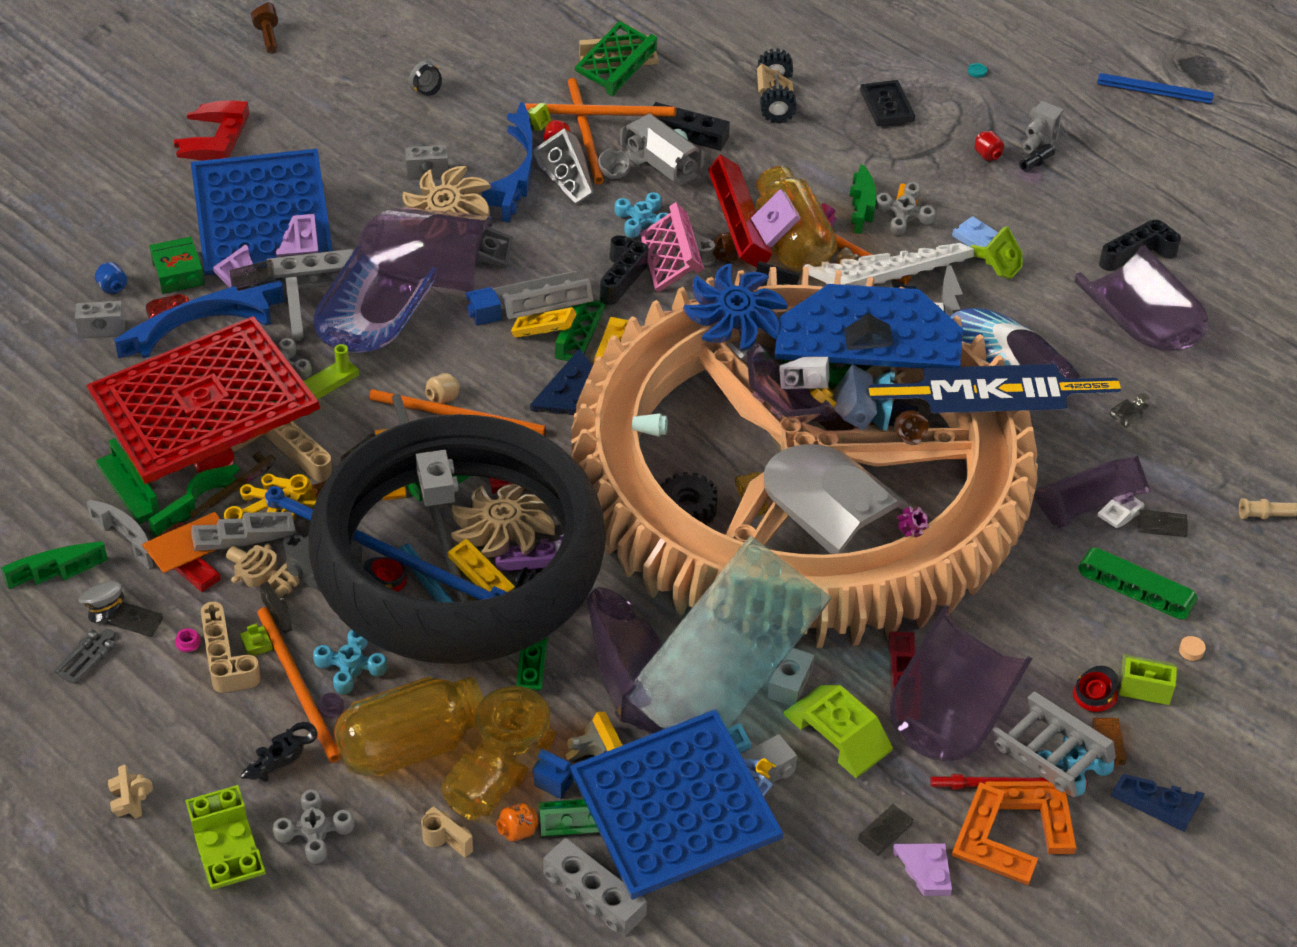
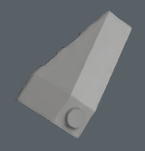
M564 128L532 150L539 167L561 187L574 203L579 204L594 194L584 152L578 138Z

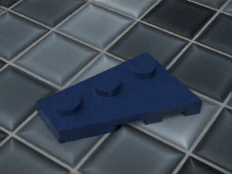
M1122 774L1112 791L1111 797L1185 832L1205 793L1195 791V794L1182 792L1181 787L1172 785L1169 789L1157 786L1152 780Z

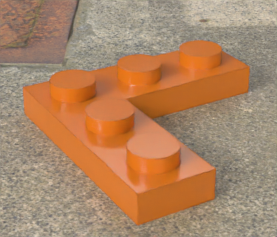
M1049 781L985 783L1005 791L999 810L1040 809L1048 854H1075L1076 844L1066 792H1060Z
M980 782L952 851V856L1029 886L1038 858L988 839L1005 791Z

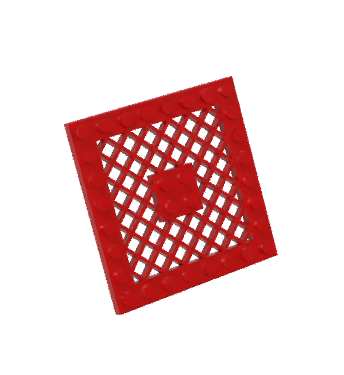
M254 316L86 385L91 397L144 484L156 481L193 463L201 462L207 457L224 452L228 448L245 443L251 438L266 434L272 429L289 424L293 420L310 415L314 411L321 409L319 401Z

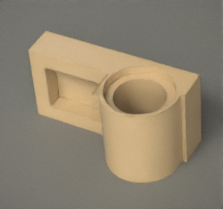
M434 806L426 812L421 820L423 842L427 846L439 847L447 843L465 858L473 852V837L467 828L458 826L446 812H440Z

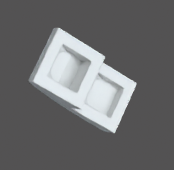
M1125 491L1116 501L1112 499L1098 512L1097 516L1115 528H1119L1136 517L1144 509V503Z

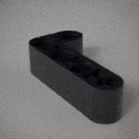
M1150 220L1103 245L1099 266L1103 270L1113 271L1152 250L1163 258H1175L1178 253L1181 235L1161 220Z
M622 235L611 238L609 257L614 264L600 280L599 300L607 305L617 303L646 269L649 248L645 243Z

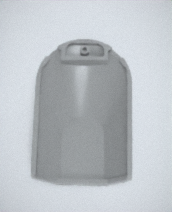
M816 444L793 446L777 453L765 467L764 487L769 497L830 554H841L858 529L894 509L903 514V510L911 506L848 455L832 447Z

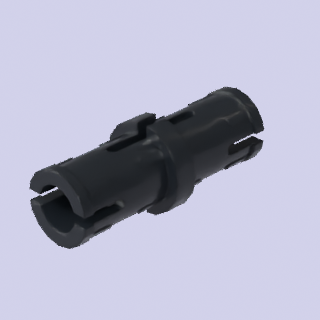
M1046 144L1041 149L1032 151L1030 156L1019 162L1021 170L1027 172L1034 166L1043 164L1045 159L1055 154L1053 145Z

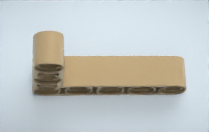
M292 421L289 424L272 429L266 434L251 438L245 443L231 447L233 452H236L264 435L314 480L323 482L332 474L330 454Z

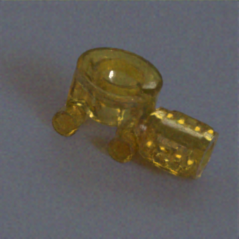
M521 686L502 687L490 692L479 703L476 711V726L483 738V743L477 746L472 755L466 753L461 757L444 778L440 788V792L443 794L449 807L460 816L469 820H477L481 815L488 817L509 792L511 785L514 787L520 786L526 777L528 767L517 761V755L525 753L533 745L540 749L548 750L553 744L556 730L549 727V706L541 695L529 688Z

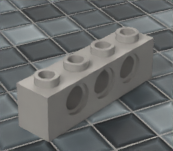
M353 249L267 259L270 283L281 281L283 291L287 290L286 278L297 277L298 289L336 285L355 261Z
M564 838L543 858V873L547 880L551 883H557L570 898L581 902L590 914L597 915L604 920L612 931H618L625 937L646 916L647 900L640 896L631 900L623 881L567 838Z

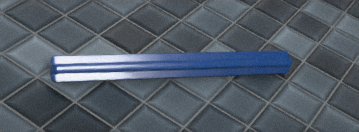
M1104 73L1099 74L1097 81L1099 85L1209 104L1212 103L1214 98L1213 92Z

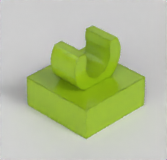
M539 103L535 108H530L527 111L531 119L530 124L533 125L535 131H541L552 121L546 103Z
M256 623L247 626L246 632L240 633V639L247 655L256 656L273 650L272 643L264 626L258 627Z

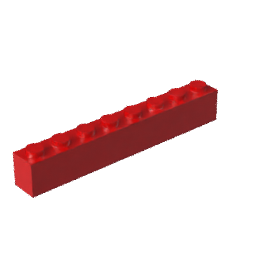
M720 154L708 168V172L739 258L757 268L759 261L767 263L770 260L772 251L765 244L751 220L757 212L739 165Z

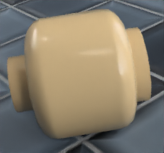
M448 373L436 375L427 381L425 394L431 402L446 404L457 398L460 389L459 382Z

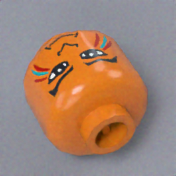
M525 803L502 809L496 822L499 834L504 835L510 842L533 836L539 824L536 811Z

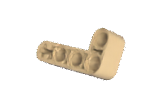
M218 602L204 604L201 608V618L213 689L220 693H227L257 686L261 681L257 658L253 655L231 657L223 606Z

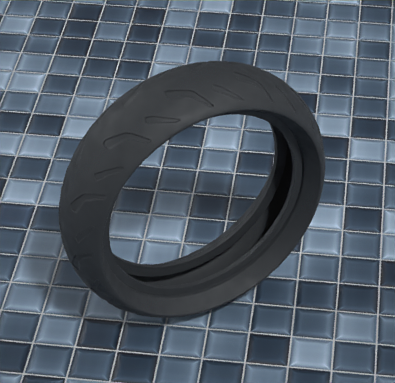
M455 414L426 417L403 423L377 434L352 451L332 472L318 494L310 520L308 552L315 580L325 600L339 618L355 633L386 651L406 658L438 664H466L494 660L524 650L545 639L568 621L584 603L596 581L603 560L606 533L602 508L593 485L578 463L556 443L530 428L511 421L488 416ZM446 450L447 458L453 460L454 474H451L452 476H481L499 479L516 484L533 493L550 508L564 534L561 545L553 559L534 578L502 595L469 602H433L398 593L377 581L362 567L351 549V544L359 523L377 502L401 487L419 482L416 454Z

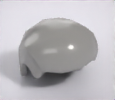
M609 148L602 152L598 158L600 170L604 176L610 179L625 177L631 168L630 158L622 150L613 151Z

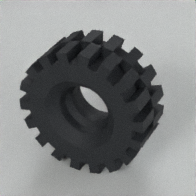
M683 472V476H679L676 473L673 474V479L668 477L665 479V483L662 482L660 487L679 507L705 525H707V522L712 523L713 517L716 516L718 494L717 488L713 487L714 483L711 480L707 482V477L704 475L699 478L698 473L693 472L691 476L688 475V472ZM682 501H692V502H694V503H696V504H694V505H683V504H681L680 502H682Z

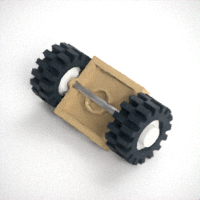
M776 48L775 52H773V49H770V53L766 50L764 56L761 54L760 60L758 59L757 68L758 92L762 95L760 98L762 116H765L767 121L770 119L771 123H774L775 120H777V123H781V120L785 123L787 118L791 120L796 113V97L793 93V82L789 78L793 76V60L789 53L786 54L785 50L780 52L779 48Z

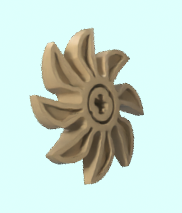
M457 166L447 170L441 176L442 185L435 186L430 169L420 179L419 184L423 195L403 192L404 204L414 215L401 220V223L405 228L412 231L421 232L429 230L424 241L425 243H435L445 239L451 233L449 225L456 222L461 240L468 236L473 224L469 213L489 217L490 210L488 204L478 194L490 189L491 186L486 180L478 177L463 178L467 171L466 166Z
M516 484L500 488L497 491V500H492L482 485L472 493V508L452 505V517L456 524L463 528L452 532V538L458 543L467 539L474 546L486 544L481 552L485 557H497L505 554L509 550V541L511 540L520 546L523 555L526 556L535 548V532L555 535V525L551 517L544 512L550 508L533 494L519 497L524 488Z

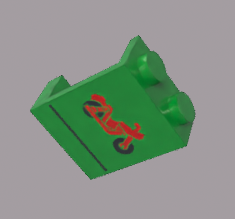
M192 236L149 245L152 263L156 267L162 294L205 285L202 266Z

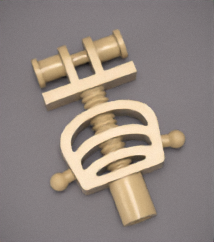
M266 544L264 547L255 545L248 553L235 546L230 547L226 558L236 563L234 565L235 576L231 579L232 583L236 584L240 580L248 587L263 585L264 594L267 596L272 594L273 598L277 601H281L285 594L292 592L291 586L297 587L299 585V577H294L287 571L286 563L276 571L277 555L271 550L272 546L270 544Z

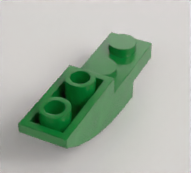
M860 164L859 171L854 172L849 197H853L852 206H854V211H857L852 213L851 224H854L853 233L862 234L865 221L873 222L876 204V188L873 178L865 165Z
M549 636L520 651L516 690L542 691Z

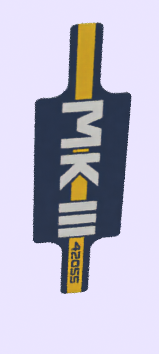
M1055 364L967 366L960 368L931 367L924 368V379L918 383L869 385L871 399L921 398L929 403L933 413L1064 410L1067 408L1066 398L1071 394L1117 393L1121 391L1117 378L1069 379L1059 373L1058 367Z

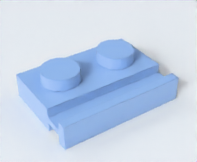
M972 216L960 224L958 229H953L952 236L969 247L971 245L986 247L998 232Z

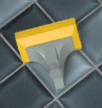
M596 712L585 728V735L568 739L567 745L571 750L565 756L569 762H573L584 755L592 754L597 756L622 746L606 712Z

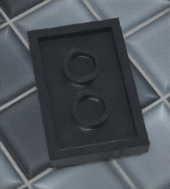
M898 80L861 84L860 92L877 126L915 122L916 115Z

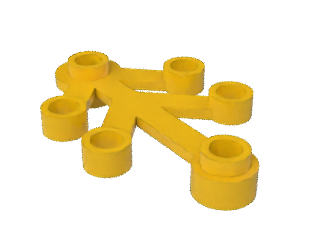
M265 474L261 478L264 489L255 488L250 484H245L240 488L242 499L248 501L255 497L262 500L244 509L237 506L229 507L224 512V519H242L244 513H258L268 508L266 512H278L279 508H271L266 504L265 493L270 487L284 488L282 489L284 496L299 502L300 497L307 495L311 491V481L302 474L294 475L290 479L275 477L273 474ZM284 508L281 510V512H290ZM292 513L294 522L296 520V514Z

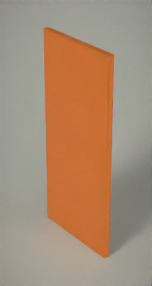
M213 512L147 541L142 546L161 571L166 573L215 551H194L191 529L192 525H217L220 518Z

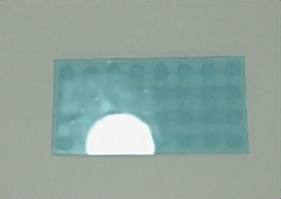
M750 535L623 694V697L663 729L715 709L727 729L732 726L832 598Z

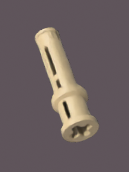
M1242 498L1239 502V516L1241 519L1259 517L1262 520H1266L1269 516L1297 517V503L1269 502L1267 499L1248 501L1246 498Z

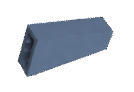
M852 364L833 390V398L837 402L834 409L845 421L864 431L877 414L875 399H871L869 394V385L873 384L871 374Z

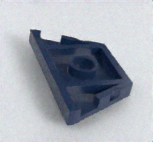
M578 350L534 399L530 404L531 411L537 412L538 409H549L553 414L566 413L574 415L576 413L577 401L593 367L581 350Z

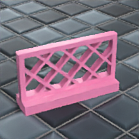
M677 202L669 206L671 213L640 233L642 242L649 248L648 265L657 292H661L692 270L697 274L704 270L688 213ZM672 221L669 229H665L666 225ZM655 233L653 239L648 240V237ZM662 233H664L666 235L663 241L661 242L659 241ZM672 235H676L673 243H670ZM660 246L656 254H652L655 247ZM666 247H669L667 255H662ZM676 249H680L677 257H674ZM659 260H663L660 268H656ZM674 261L671 269H666L669 262ZM680 263H685V266L677 271ZM663 274H667L665 280L660 282Z

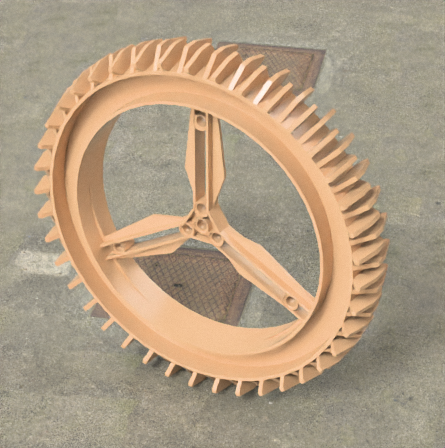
M770 267L767 286H759L753 292L766 288L777 292L784 298L788 305L787 309H771L779 322L781 315L822 289L823 286L808 285L809 267H803L801 285H777L776 267ZM743 270L738 271L735 286H739L741 275L745 274ZM836 270L834 284H841L842 271ZM713 277L707 278L706 283L714 287ZM868 277L866 286H874V278ZM684 287L678 289L672 305V311H663L660 303L655 300L651 304L644 326H640L637 319L632 316L627 323L621 342L617 336L613 335L607 344L603 356H597L576 404V413L574 414V423L571 430L572 458L588 476L598 496L604 517L606 533L605 551L609 555L615 549L618 550V559L627 577L632 576L634 571L643 572V580L648 595L652 598L657 595L659 590L673 591V601L677 614L682 616L686 611L688 603L692 608L707 606L706 615L709 629L715 630L720 613L724 612V620L731 621L736 617L743 618L744 640H750L753 622L756 621L762 623V629L768 630L770 625L782 626L779 646L786 647L788 627L799 628L800 634H807L808 628H816V648H823L827 628H834L839 634H846L847 626H850L853 646L859 645L865 632L866 624L876 629L884 627L887 639H889V632H897L901 625L902 617L912 620L916 619L918 627L922 628L926 626L935 612L936 605L944 606L945 611L951 613L965 595L966 589L973 596L978 592L990 576V573L994 574L1009 555L1011 547L1017 544L1018 538L1023 532L1025 521L1029 518L1038 479V464L1036 463L1038 452L1030 411L939 413L950 428H928L926 436L917 445H909L896 435L894 426H888L887 431L880 429L877 425H868L864 431L859 428L843 431L820 429L799 421L793 415L785 393L742 360L728 346L730 342H740L738 329L733 328L731 338L722 343H711L702 340V335L718 322L709 326H703L692 321L686 315L683 309L684 305L700 304L696 299H688ZM956 315L953 320L962 327L961 318ZM758 327L755 343L775 349L777 338L774 339ZM981 334L977 335L971 344L962 341L960 367L1004 365V359L1001 355L996 356L991 363L986 362L985 341ZM896 367L897 371L905 370L906 375L901 378L903 383H918L924 379V369ZM707 370L740 416L767 430L781 445V451L797 445H824L845 453L855 462L876 467L933 460L964 459L967 480L955 500L943 513L927 524L929 528L923 530V535L917 538L911 535L892 543L851 553L817 555L780 552L764 548L789 518V515L775 502L772 503L756 530L750 526L769 496L764 487V472L750 481L726 535L696 520L664 492L645 463L639 446V438L642 432L632 430L633 416L651 415L663 398L690 377Z

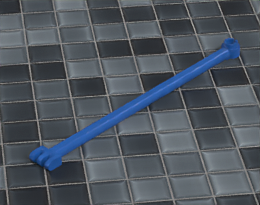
M270 487L265 493L266 504L269 507L284 508L309 521L311 520L313 509L284 496L283 490L279 487ZM357 529L355 531L353 539L363 546L473 598L482 600L507 593L495 586L489 592Z

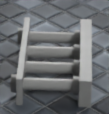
M577 271L493 288L501 303V309L506 308L508 319L593 301L590 280L588 278L578 280Z
M1034 691L1027 697L1030 713L1007 734L995 727L992 730L995 740L994 744L1000 752L1008 753L1051 782L1057 790L1062 793L1066 792L1074 798L1077 795L1075 778L1095 759H1102L1110 764L1116 758L1114 742ZM1036 721H1043L1049 725L1027 746L1016 740ZM1056 733H1061L1068 737L1047 759L1035 753ZM1075 746H1082L1088 750L1066 773L1055 766Z

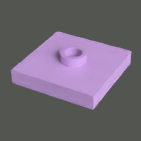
M782 189L751 218L765 244L770 248L801 219L789 197Z

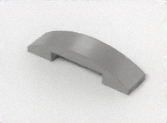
M94 500L86 502L92 521L104 531L112 526L131 541L134 557L149 570L153 568V560L142 546L148 539L142 528L132 517L120 509Z

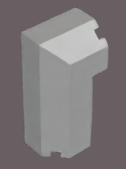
M651 113L620 128V144L622 147L626 146L627 151H625V154L633 162L639 165L647 161L681 186L694 180L697 176L695 171L697 168L701 170L704 165L703 150Z

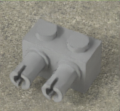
M1041 101L1037 107L1032 108L1029 115L1031 122L1025 132L1028 138L1022 147L1025 153L1030 154L1037 147L1042 148L1046 144H1051L1050 146L1057 142L1063 109Z

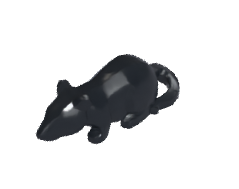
M309 722L296 723L290 729H286V732L273 737L272 745L268 749L260 747L256 750L259 758L257 761H252L244 769L241 778L268 781V773L295 762L301 756L304 745L311 744L317 739L318 732L315 726ZM300 729L309 731L307 736L293 735L295 731Z

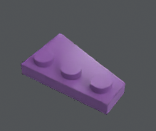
M564 534L560 535L559 540L549 542L548 538L539 540L533 551L526 556L523 555L519 545L509 547L508 552L496 557V568L499 571L512 572L528 567V570L545 568L557 553Z

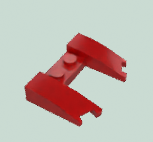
M234 100L216 101L201 104L194 112H189L187 119L221 124L214 137L174 139V147L180 148L176 152L177 157L201 161L229 158L249 117L248 102Z

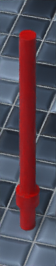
M951 774V777L931 776L930 786L951 787V790H963V787H978L980 782L985 784L986 782L1048 780L1039 777H963V774ZM1086 778V789H1087V787H1088V780H1087V778Z

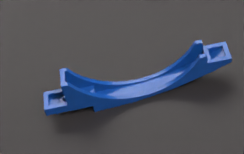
M520 102L516 114L508 113L507 120L516 127L508 126L507 133L514 136L524 146L527 156L517 170L505 178L489 183L491 188L482 192V197L488 206L502 207V221L510 222L512 215L517 213V201H521L522 196L527 197L532 177V131L524 102Z
M276 281L238 291L236 286L198 297L166 310L115 338L117 356L122 358L141 353L142 358L149 357L158 341L168 332L184 323L203 317L228 315L249 318L254 316L259 323L265 326L272 323L269 306L285 302L283 285L281 281Z

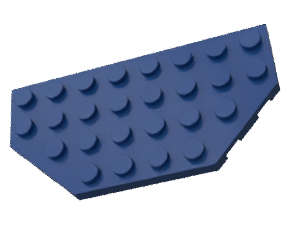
M827 284L779 317L775 359L797 360L802 357H828L829 363L920 369L931 367L960 368L963 328L920 289Z

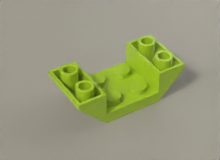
M820 685L784 711L783 715L800 730H803L810 724L840 750L838 763L856 779L893 751V747L878 717L841 685Z
M238 785L185 800L200 858L211 890L266 874L259 849L256 848Z

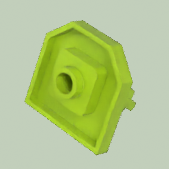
M1008 226L1003 227L986 247L970 246L974 248V257L985 259L986 264L992 265L999 277L1011 279L1022 268L1023 252Z

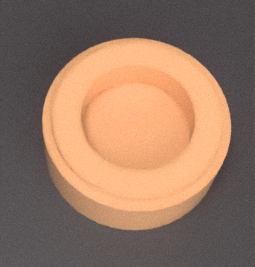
M1194 636L1183 638L1179 646L1181 656L1190 661L1200 660L1206 649L1204 642Z

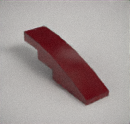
M889 632V665L893 719L896 722H920L919 672H917L915 633Z

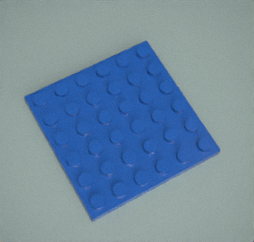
M318 149L191 162L205 276L214 275L213 267L244 245L248 246L254 270L267 269V259L277 258L276 251L282 244L283 236L289 228L292 216L314 214L318 253L333 251Z
M716 709L570 766V772L631 900L783 839V832Z

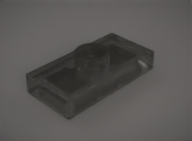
M272 260L229 270L231 286H236L238 291L276 282Z
M1139 510V532L1187 537V514Z
M269 582L261 584L260 592L263 604L269 608L282 632L287 633L291 631V618L284 598L277 596Z
M122 602L116 611L106 619V622L112 626L152 637L163 621L162 613Z
M892 804L858 835V841L879 856L913 824V818Z

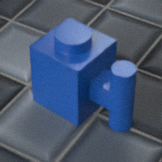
M491 287L465 293L467 301L470 300V305H467L468 315L470 318L473 317L476 326L502 320L501 303L495 290H492Z
M541 749L538 754L539 760L535 763L532 770L534 786L561 799L575 781L570 772V766L573 764L545 749Z

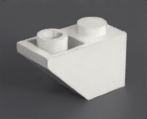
M802 357L779 367L781 389L828 387L830 378L828 357Z

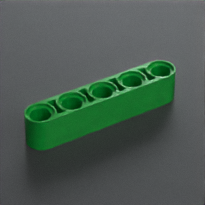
M1092 547L1087 551L1078 566L1079 573L1085 578L1177 619H1186L1198 600L1197 594L1190 588L1096 547Z

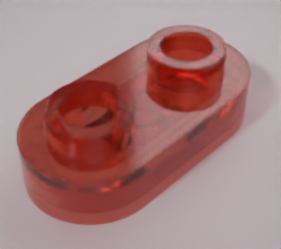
M175 294L154 299L146 305L147 317L151 319L166 310L188 302L189 298L183 294Z

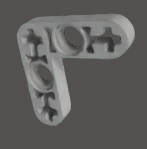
M297 277L286 278L292 338L294 342L304 341Z

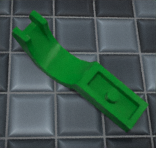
M235 464L205 470L197 474L189 482L187 494L149 518L152 536L156 538L168 533L190 519V513L195 509L197 498L207 490L225 488L237 480L238 477L234 478V474L240 471L239 467Z

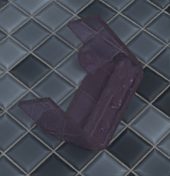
M1134 456L1105 462L1035 489L1034 499L1051 524L1058 525V528L1072 524L1071 519L1075 518V516L1106 505L1112 499L1125 504L1135 500V495L1146 494L1151 491L1139 457Z

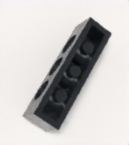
M655 102L654 105H653V106L673 107V106L666 105V104H662V103H658V102ZM677 107L675 117H657L673 130L681 129L684 131L687 139L696 145L721 151L729 138L730 121Z

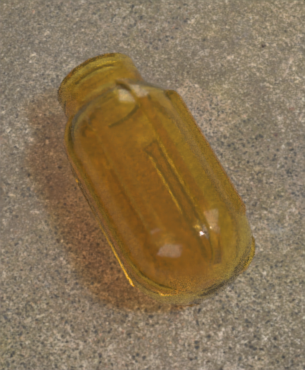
M775 166L764 171L756 182V188L759 193V198L756 202V212L782 189L801 217L772 246L778 259L789 270L801 274L806 264L819 267L822 266V262H830L837 250V237L807 181L795 178L792 170L785 166Z
M472 676L453 683L449 680L425 677L351 703L350 707L343 711L336 720L334 738L338 753L349 772L355 775H375L379 777L456 749L468 729L488 722V711L481 689Z

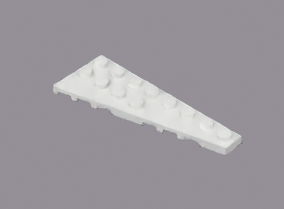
M956 243L938 246L936 250L920 248L918 253H908L905 250L900 251L898 256L890 257L889 253L862 256L858 258V261L854 259H840V264H829L826 261L822 262V266L813 267L810 264H806L804 267H809V275L825 282L826 285L834 284L836 270L842 271L841 285L866 286L868 277L874 278V284H883L890 279H901L902 276L916 275L923 270L930 271L934 267L948 266L949 263L963 262L967 258L974 257V248Z

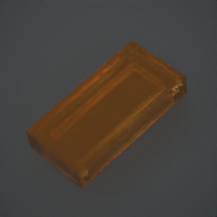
M1093 718L1092 728L1114 742L1116 754L1114 765H1125L1127 759L1119 718Z

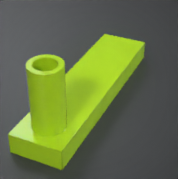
M339 344L335 346L336 363L303 381L317 400L359 376V369L349 361L348 347L346 345Z

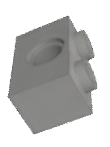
M446 145L405 148L408 180L421 179L430 169L433 178H441L442 174L448 170Z
M121 301L76 303L75 321L79 338L120 336L124 333L125 317Z
M446 450L416 454L417 473L425 506L455 502L454 492L458 491V481L456 476L452 477L451 475L454 474L453 460L447 458Z
M786 646L782 655L778 654L775 659L774 673L769 672L765 682V687H768L767 698L790 706L798 702L813 671L815 655Z

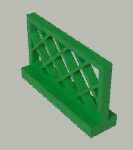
M618 21L575 66V71L605 87L606 93L613 97L657 50L658 37L653 34L646 36ZM621 29L627 32V35L617 36L616 32ZM639 39L643 42L641 44H633L632 40ZM629 40L630 45L619 46L618 41ZM615 41L616 46L606 47L605 44L607 42ZM631 50L630 55H621V51ZM607 52H618V56L608 57ZM604 53L605 58L595 59L594 55ZM620 62L621 65L619 67H611L610 63ZM607 63V68L597 69L596 64ZM592 64L594 67V69L586 70L583 68L584 65ZM609 73L610 77L604 80L598 74Z

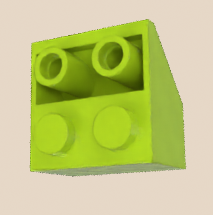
M1123 654L1119 696L1170 705L1176 687L1177 666L1174 663Z

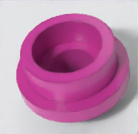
M191 628L182 629L175 638V645L182 652H192L201 644L200 635Z

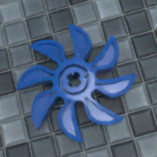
M732 263L718 269L714 287L696 275L693 282V294L700 305H684L683 309L692 321L700 325L709 326L718 322L702 335V340L707 342L722 343L728 341L731 338L732 329H738L740 352L754 345L758 327L774 339L777 338L779 322L771 309H787L788 305L784 298L773 290L763 288L753 292L769 279V276L764 273H745L741 275L739 286L733 285L731 279Z

